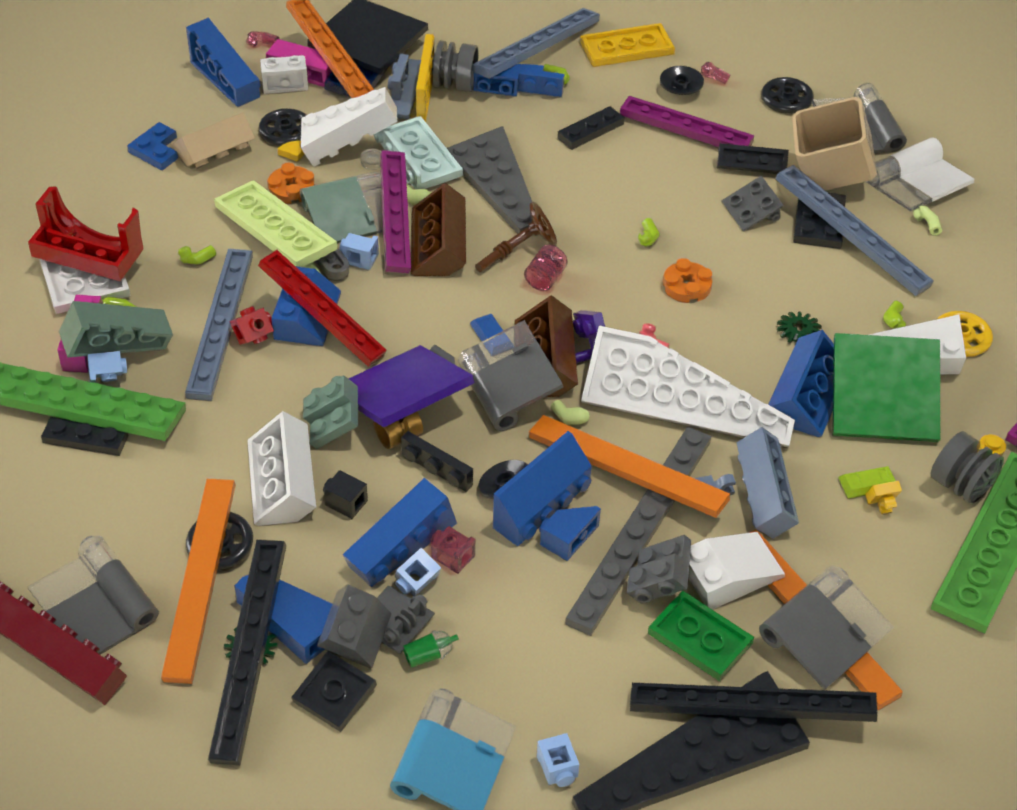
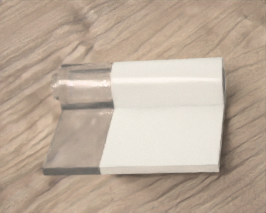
M932 137L876 161L877 175L873 180L866 182L911 212L920 208L919 206L929 204L973 184L975 179L943 160L942 145L936 138Z

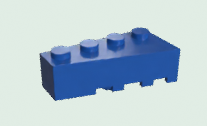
M426 478L422 479L342 554L349 568L370 587L382 581L387 575L404 564L420 548L424 549L457 524L448 497Z

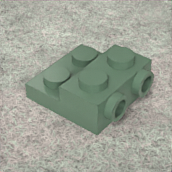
M344 375L333 377L326 386L312 389L311 394L303 398V419L310 423V445L318 449L358 427V386Z

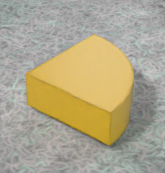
M291 141L277 149L278 155L296 162L305 155L301 149V141Z

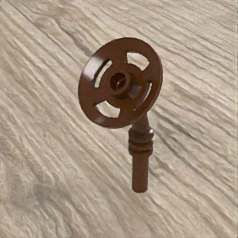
M530 203L532 222L529 223V227L508 241H502L494 247L492 253L475 265L477 271L482 272L498 259H504L512 253L513 248L532 235L537 236L540 234L551 245L557 244L554 230L537 203Z

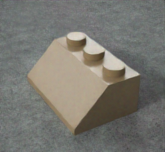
M243 112L183 136L170 146L171 149L177 151L178 157L187 167L195 164L196 168L209 163L208 158L215 156L216 159H220L229 155L228 150L236 148L239 151L250 146L248 142L255 137Z

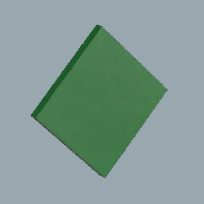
M835 333L832 435L939 442L941 440L940 339Z

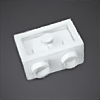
M305 56L270 57L260 60L264 94L308 90Z

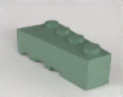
M72 301L59 330L67 357L88 356V354L114 351L128 353L164 350L173 336L163 309Z

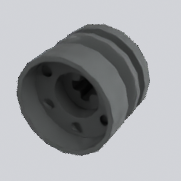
M440 40L432 62L434 87L441 88L444 81V87L450 89L454 79L457 90L472 92L474 89L472 65L479 60L478 46L463 43L459 53H456L454 42H450L447 49V42Z
M961 431L950 439L942 449L932 466L930 475L932 479L946 488L955 484L954 494L957 496L963 495V500L973 504L995 482L1003 466L1004 457L998 453L993 454L992 449L989 447H984L979 451L980 441Z

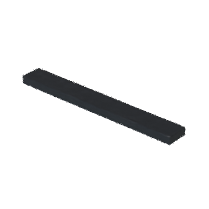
M256 540L208 757L209 762L212 764L241 766L287 547L285 541Z
M632 682L630 698L631 712L877 722L878 717L876 692Z

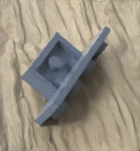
M400 54L398 62H394L393 76H389L388 89L391 90V98L397 107L398 119L410 118L416 99V87L421 60L409 59V55Z

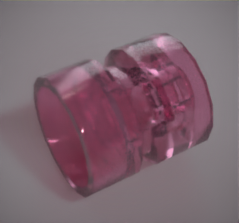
M542 246L524 271L526 281L539 291L549 290L557 281L558 276L567 267V257L556 246Z

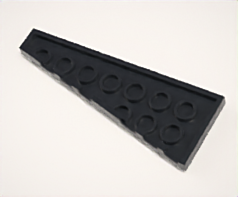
M769 671L761 673L741 686L778 688ZM698 714L572 797V804L575 810H639L809 748L810 741L797 719Z

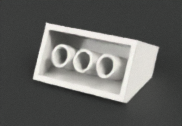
M282 411L248 439L254 524L257 526L298 522L316 508L308 425Z

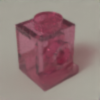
M450 526L444 531L437 530L431 538V557L457 574L475 557L476 539L472 536L468 538Z

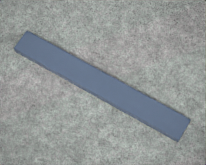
M582 8L472 65V72L491 78L597 23L600 14Z
M792 165L777 174L776 180L915 296L932 286L933 279L797 167Z
M228 249L186 387V399L212 401L232 332L229 321L236 318L253 259V252L251 250Z

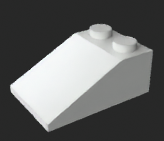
M758 532L707 538L691 545L688 579L702 602L712 610L785 577V573Z

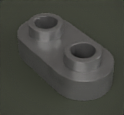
M339 249L315 261L325 275L331 279H343L349 274V261Z

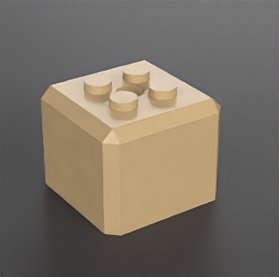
M852 97L800 110L792 116L795 154L800 170L823 190L828 191L870 181L877 175L872 135L860 98Z

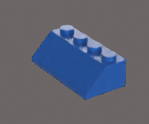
M823 330L798 338L768 404L794 419V430L815 437L823 435L833 411L834 343Z
M567 431L494 493L493 529L517 547L525 540L531 539L547 517L550 518L562 507L566 508L579 492L586 491L591 484L592 465L571 432Z

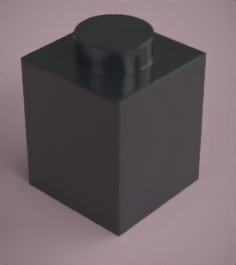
M341 470L324 484L325 506L351 519L356 516L368 501L367 483Z

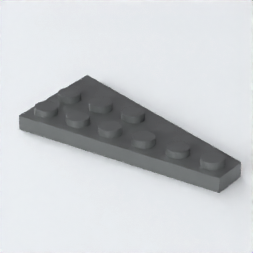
M503 126L447 148L463 168V176L517 234L529 227V223L532 222L530 214L532 199Z

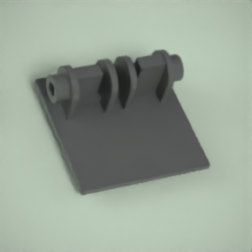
M762 175L721 200L743 232L766 217L773 222L778 221L781 217L779 209L784 206Z
M389 585L383 590L377 599L390 611L391 617L387 627L384 629L385 634L381 643L399 654L403 652L402 646L410 643L435 615V612L427 608L426 604L428 601L423 595L414 596L411 599Z

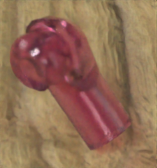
M251 31L247 34L246 43L253 47L257 46L258 41L273 45L280 38L267 32Z
M706 62L701 66V73L704 77L716 79L723 84H726L730 77V74L716 67L712 62Z

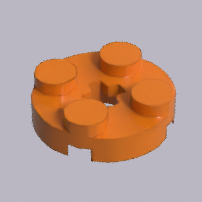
M284 163L281 168L270 174L267 183L270 193L285 204H291V200L298 199L300 203V189L314 186L315 180L313 172L303 167L295 166L293 163Z
M686 258L678 259L675 264L670 265L664 272L663 285L666 288L665 292L669 297L680 302L690 303V299L698 298V301H701L711 292L712 271L698 263L690 262Z

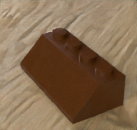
M446 182L412 207L411 274L413 276H450L455 271L462 269L466 264V198Z
M550 295L514 320L516 347L525 342L528 345L536 341L538 342L564 386L546 397H560L578 385L572 310Z

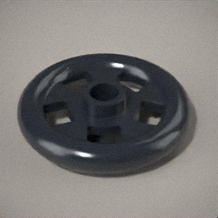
M779 77L768 81L762 87L761 98L769 108L781 113L791 114L809 108L813 103L814 93L808 84L799 79ZM773 88H777V89H778L777 92H774V91H771V90H772ZM803 92L805 96H799V93Z
M292 108L271 111L259 122V134L266 142L276 146H281L291 141H301V125H297L296 122L301 121L307 114ZM270 123H275L274 127H269L268 125ZM295 131L298 132L297 135L292 136V134H294ZM274 133H278V134L281 135V136L278 137V136H274L273 134H274Z
M233 512L229 514L228 523H231L232 526L229 530L226 528L221 553H225L230 550L231 555L220 558L217 570L230 568L241 562L248 555L253 545V531L250 524L245 518ZM197 521L192 525L186 537L188 555L190 554ZM242 535V542L234 544L233 536Z

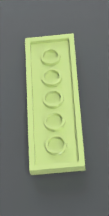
M254 180L214 199L216 208L273 252L278 250L295 266L305 267L338 249L336 240Z

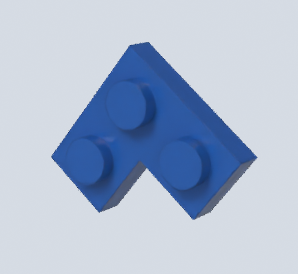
M158 122L127 145L128 152L163 171L178 159L177 151L167 146L177 138L176 130Z

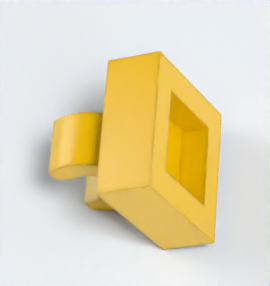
M894 481L873 485L865 494L868 505L878 503L881 514L891 513L892 508L897 507L895 498L902 492L900 482Z

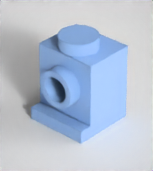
M348 233L346 239L343 238L341 240L339 250L347 258L349 265L370 270L379 255L378 236L373 235L372 238Z
M120 351L88 354L87 356L90 382H96V378H101L102 382L115 381L117 376L127 373L126 358H121Z
M420 548L396 570L395 578L397 581L395 584L403 594L407 595L410 592L413 596H416L433 579L438 577L441 567ZM417 574L420 580L415 581L410 575Z
M561 734L537 742V760L542 766L548 785L557 783L558 787H566L572 784L579 774V762L568 734Z

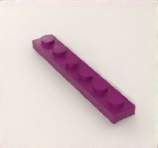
M628 96L620 107V114L624 117L719 147V143L751 146L754 142V135L633 96Z
M382 150L380 165L385 272L409 274L411 270L405 152Z

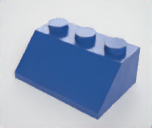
M296 266L338 304L341 290L316 269ZM282 288L272 315L274 340L324 346L328 330Z

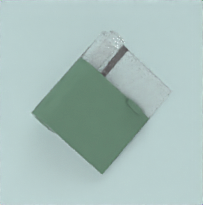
M381 170L300 189L303 208L306 212L309 211L313 224L336 240L337 243H340L343 238L346 239L348 233L368 236L383 232Z

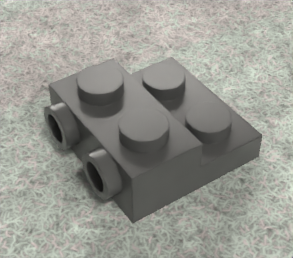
M684 534L640 549L638 565L629 568L627 594L639 603H648L651 600L686 590L688 585L691 539Z

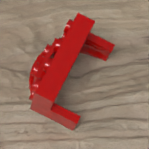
M56 186L48 187L35 203L40 227L28 241L31 257L121 281L144 250L139 212L136 208H132V213L124 224H117L118 237L97 232L75 218L65 206Z

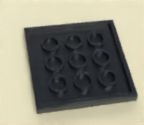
M352 0L326 23L357 66L379 75L428 30V23L368 0ZM308 39V46L313 49H316L314 45L311 43V41Z

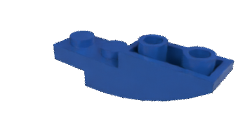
M516 64L491 78L474 73L473 91L516 97L518 91L562 97L564 74L546 72L542 65Z

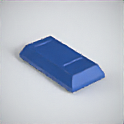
M492 314L482 316L470 322L471 327L492 357L510 352L515 348Z

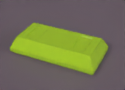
M889 466L843 474L838 477L848 499L865 496L873 485L896 481Z

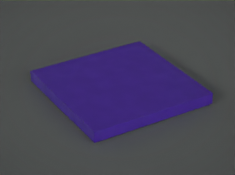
M421 345L349 378L358 386V411L382 427H386L474 383L472 374Z

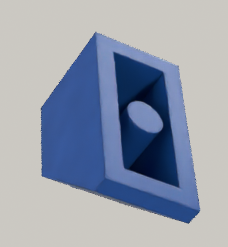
M591 506L557 510L550 518L547 517L539 528V532H541L540 545L568 561L599 527L601 508Z

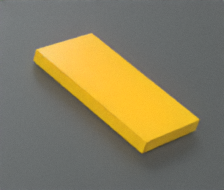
M662 23L580 35V43L592 67L675 54V47Z
M433 34L425 35L416 87L417 117L421 116L425 122L427 120L433 84L432 62L435 53Z

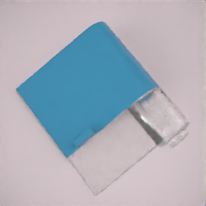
M441 688L431 691L390 783L391 790L398 796L410 800L417 799L422 794L453 810H484L516 726L455 696L447 689Z

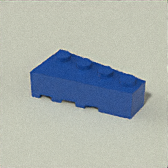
M209 17L186 27L190 62L237 107L260 98L261 83L259 78L251 71Z

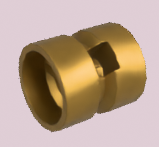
M418 412L412 413L386 427H382L373 421L375 433L386 449H391L401 444V437L407 431L416 436L423 433V424Z

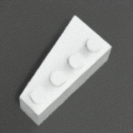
M384 87L372 90L365 95L351 98L335 106H329L327 109L310 113L302 118L301 149L313 167L321 163L320 159L327 155L333 157L339 154L338 149L350 143L351 146L359 143L364 135L372 136L397 122V107L387 89Z
M959 315L869 334L940 339V374H960L966 360Z

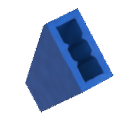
M249 575L243 576L234 585L236 600L241 607ZM279 580L269 632L275 634L279 641L307 664L325 650L317 646L332 603Z

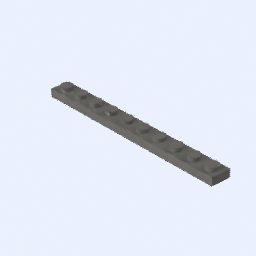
M687 426L663 465L691 476L710 445L712 436ZM647 489L566 616L565 625L592 636L629 576V568L634 567L637 563L639 550L647 547L675 500Z

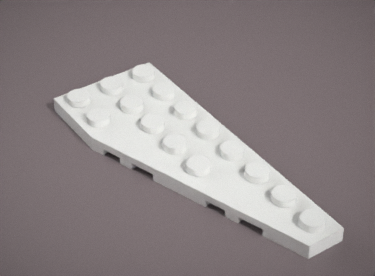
M603 326L598 328L581 399L582 403L742 438L763 427L778 438L780 446L789 447L794 419L757 400L751 394L731 385L730 382L699 364L686 359L675 350L667 348L650 336Z

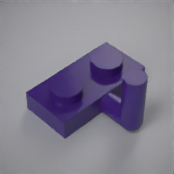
M581 310L573 313L575 332L581 338H588L591 349L575 353L576 364L591 359L599 326L605 327L602 312Z

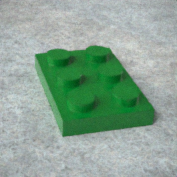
M681 591L651 623L647 633L719 682L754 641V636L685 591Z

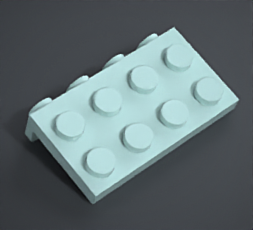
M421 116L391 125L374 134L376 142L380 143L384 150L405 152L407 183L412 184L415 190L427 189L463 176V168Z

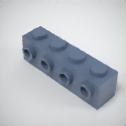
M761 427L737 442L738 460L742 465L744 474L742 479L748 491L747 501L753 513L752 523L759 532H763L773 539L799 524L779 440L772 433Z

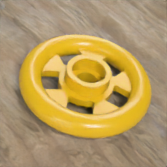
M950 311L937 318L941 319L959 315L960 321L966 322L961 323L966 357L983 354L990 348L993 342V333L988 323L973 313ZM974 328H978L981 334H976ZM975 340L978 345L972 347L969 343Z

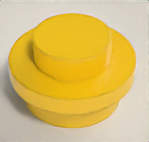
M988 434L981 437L979 449L989 447L992 449L993 454L998 453L1002 456L1006 450V443L1001 437Z

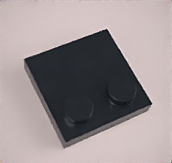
M327 651L291 698L295 704L342 732L377 686V683L372 677L330 651Z

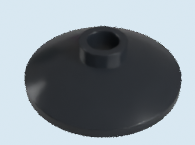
M672 66L661 73L660 84L670 93L691 95L702 89L704 78L694 68Z
M507 460L492 466L479 480L481 494L487 498L494 499V493L528 464L521 460Z

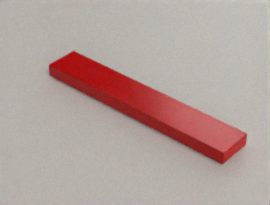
M278 250L260 260L258 266L365 365L369 367L385 355L387 349Z

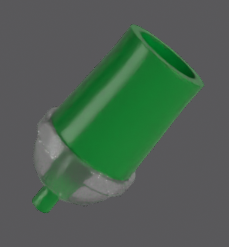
M433 630L430 634L402 647L410 668L439 658L444 659L452 650V642L459 640L457 634L450 637L445 631Z

